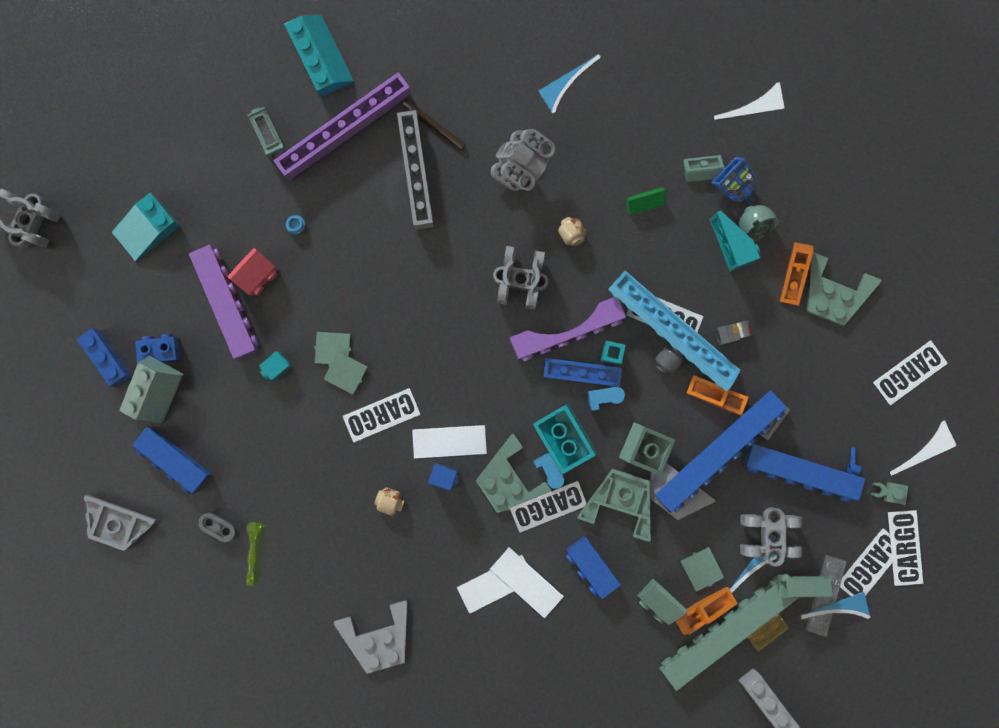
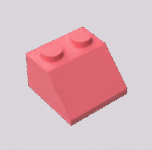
M253 248L227 277L248 295L254 297L264 290L263 286L267 281L270 282L276 277V272L279 269Z

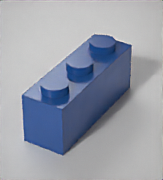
M92 328L77 338V341L109 387H119L133 377L101 330Z
M585 536L566 549L569 553L566 557L572 565L576 563L580 568L577 572L584 581L588 579L591 584L589 589L595 597L599 595L603 599L620 586V583Z

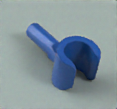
M852 447L851 460L847 466V472L859 475L861 466L855 464L856 448Z

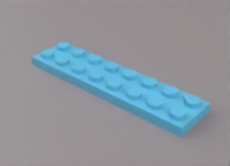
M624 271L608 289L612 292V295L620 299L630 311L635 312L641 317L644 323L649 324L656 330V333L664 337L674 349L679 350L685 355L688 361L693 362L700 368L703 374L708 375L714 380L718 387L728 391L737 378L740 369L628 272Z

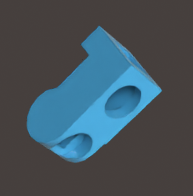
M619 387L587 392L590 411L598 410L599 404L608 402L618 404L625 398L624 391Z
M550 453L533 461L536 468L542 466L547 476V484L551 488L558 489L564 484V477Z

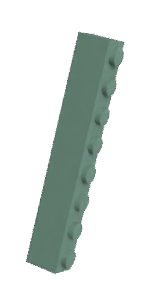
M776 575L765 588L760 587L757 589L752 598L744 599L739 603L740 607L734 611H728L723 616V620L719 623L714 622L708 627V631L703 635L701 633L695 636L690 645L682 646L677 651V655L673 658L668 657L661 663L662 666L659 667L677 691L799 597L780 598L778 575Z

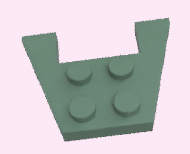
M813 252L808 274L807 312L837 325L844 326L881 283V279L865 273L862 276L857 291L822 277L828 258Z
M514 433L507 439L476 479L477 484L497 513L510 510L511 507L552 491L545 481L528 492L507 461L508 457L523 448Z
M611 469L579 513L577 519L594 524L599 506L603 505L637 516L638 521L633 537L650 542L649 480Z

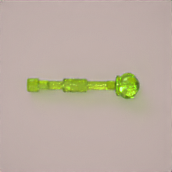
M251 522L246 527L250 540L246 585H254L255 540L261 530V526L257 522Z

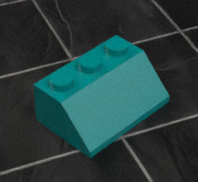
M569 403L533 423L561 474L582 464L598 453Z

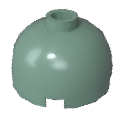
M764 205L749 206L744 210L740 218L739 228L753 241H757L764 237L762 234L766 231L771 233L777 227L779 220L772 209Z

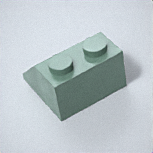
M634 422L619 458L661 476L676 440Z
M654 579L637 595L641 599L639 603L647 611L651 608L655 612L653 616L661 624L665 621L670 625L688 612Z

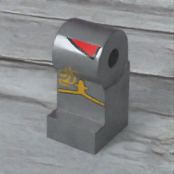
M750 320L714 329L719 346L754 335Z

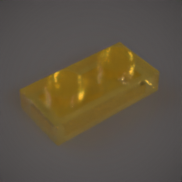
M777 614L747 638L757 652H759L789 628L781 616Z

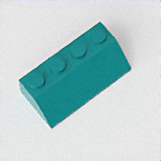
M322 15L300 16L284 24L320 98L354 82Z

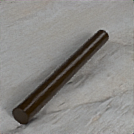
M405 99L402 102V105L409 111L416 110L418 118L458 149L462 150L465 144L409 100Z

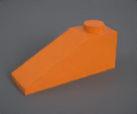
M794 242L780 302L799 306L813 255V246Z

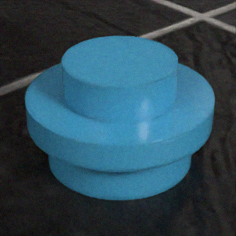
M298 215L290 216L286 221V228L292 234H300L305 229V221Z

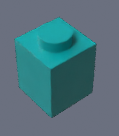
M606 341L600 361L615 365L622 364L625 345Z
M276 351L259 367L262 369L260 373L266 380L276 381L291 369L292 365L281 352Z

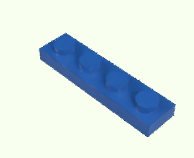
M546 358L543 377L620 387L622 368Z

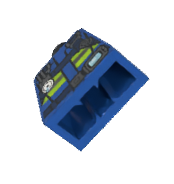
M735 157L711 182L714 187L736 202H742L745 199L748 204H751L758 197L753 192V189L759 182L744 158Z

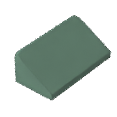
M721 155L683 159L686 182L712 180L725 169Z

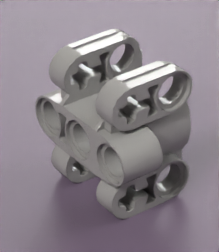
M535 129L515 131L511 134L510 141L504 143L497 151L496 157L499 159V163L492 166L491 175L510 190H531L545 171L549 159L555 152V145ZM544 143L549 145V152L546 155L543 154L542 145ZM497 168H501V175L499 176V171L497 170ZM530 180L529 186L524 187L527 181Z
M0 189V199L18 207L11 224L0 220V230L9 234V242L20 248H28L33 243L46 249L50 240L37 235L44 218L58 223L61 214L48 208L47 201L36 194H28L23 199L9 191ZM30 217V222L26 225L25 221Z
M506 246L504 266L496 268L493 273L494 282L500 285L497 303L507 305L509 288L528 291L525 308L535 309L538 292L544 291L548 285L547 276L540 273L545 252L535 251L532 270L513 267L516 247ZM499 272H503V281L498 280L496 277ZM523 275L526 281L523 284H519L515 280L516 276ZM539 278L545 282L542 287H537Z
M773 507L767 508L763 512V516L741 514V525L761 527V545L756 543L755 545L740 544V554L748 557H763L764 561L772 566H780L784 562L785 557H802V547L798 545L786 546V528H802V517L784 515L780 509ZM775 511L777 518L770 517V514ZM775 531L777 539L771 542L770 534ZM777 553L776 560L770 561V554Z

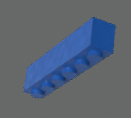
M752 444L747 449L743 466L748 467L747 471L759 474V471L767 473L766 477L775 480L778 477L784 478V482L796 486V483L803 484L804 489L815 491L816 488L822 490L821 494L833 497L836 494L841 496L840 500L852 503V500L859 501L865 478Z

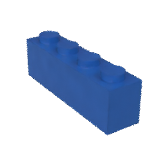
M146 427L132 444L136 448V453L144 458H149L152 466L159 470H164L166 472L165 476L174 482L175 480L181 484L180 488L186 493H197L212 475L154 427Z

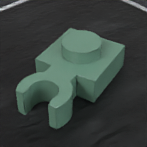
M887 482L885 487L882 483H873L874 486H878L880 489L878 493H871L873 497L884 496V501L902 505L906 504L908 486Z

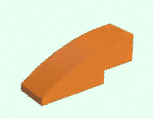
M693 376L687 390V394L739 416L745 413L750 400L745 395L730 389L725 391L715 383L697 376Z
M725 587L687 608L688 612L677 619L676 623L683 634L690 635L704 624H710L738 603L729 587Z

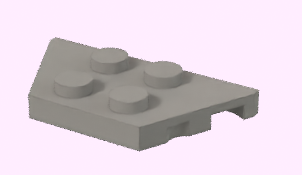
M667 463L661 476L650 472L649 478L650 499L666 512H668L654 495L679 473ZM697 488L699 493L691 500L686 498L682 502L685 505L677 513L673 510L669 514L679 520L714 503L715 500L703 490Z
M84 496V502L86 501L87 513L85 515L88 523V538L123 551L128 550L157 521V519L93 496Z

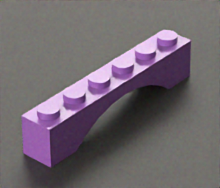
M613 297L600 302L594 313L584 323L570 331L550 335L525 331L510 337V341L517 359H522L525 362L534 358L533 354L540 352L543 355L552 351L551 347L556 345L559 348L569 344V340L576 338V341L582 340L587 337V333L592 331L594 334L600 333L605 330V326L610 324L612 327L618 326L623 323L622 320L626 316L619 299Z

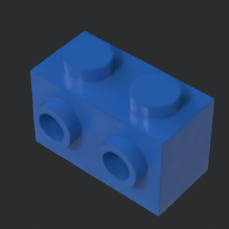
M163 334L161 338L154 339V336L142 337V340L135 341L137 364L149 356L162 363L181 361L179 338L173 337V334Z

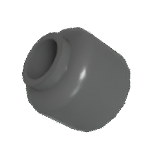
M672 346L663 347L656 356V362L659 364L657 368L665 374L667 372L675 373L684 362L683 354Z

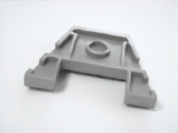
M407 600L390 604L395 625L356 635L351 616L333 622L367 674L405 663Z

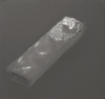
M825 555L820 576H831L833 596L814 597L810 612L836 602L847 561ZM833 613L809 617L806 630L827 637Z

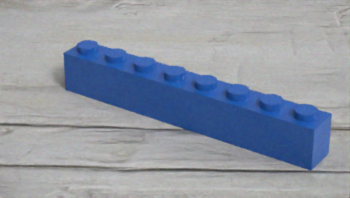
M770 390L654 495L669 513L673 510L677 513L685 506L682 502L686 498L691 500L699 493L697 488L702 484L706 487L713 480L711 476L716 471L720 474L728 467L726 462L731 458L733 461L742 454L740 450L745 445L749 448L756 441L755 436L759 432L763 435L771 428L770 422L773 420L777 422L785 415L783 411L787 407Z

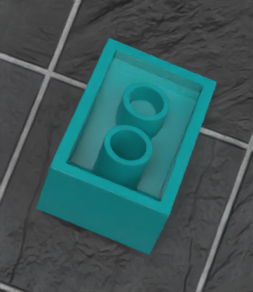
M149 193L132 207L112 233L137 262L178 229L180 224L155 195Z
M722 211L716 212L710 219L729 271L732 272L748 266L760 259L758 245L754 244V241Z

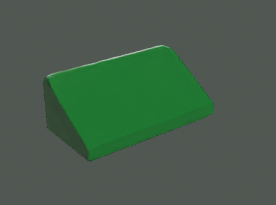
M661 187L628 197L625 203L629 214L633 215L663 206L665 204V189Z

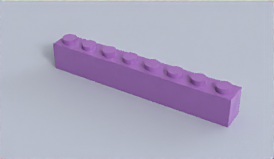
M396 73L273 161L287 180L290 181L410 96V87L400 73Z

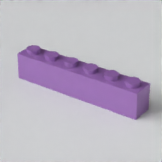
M207 245L189 253L233 359L240 360L258 352L257 346H259V342L256 336L251 334V323L242 313L244 307L241 301L236 299V288L227 278L229 272L226 266L221 264L220 259H222L218 248L215 249L213 246Z

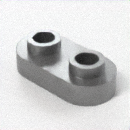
M214 513L203 514L199 519L200 529L222 542L231 541L236 536L237 530L235 525ZM208 519H212V521H213V525H212V526H209V525H208V523H207ZM225 528L230 530L229 535L224 533Z

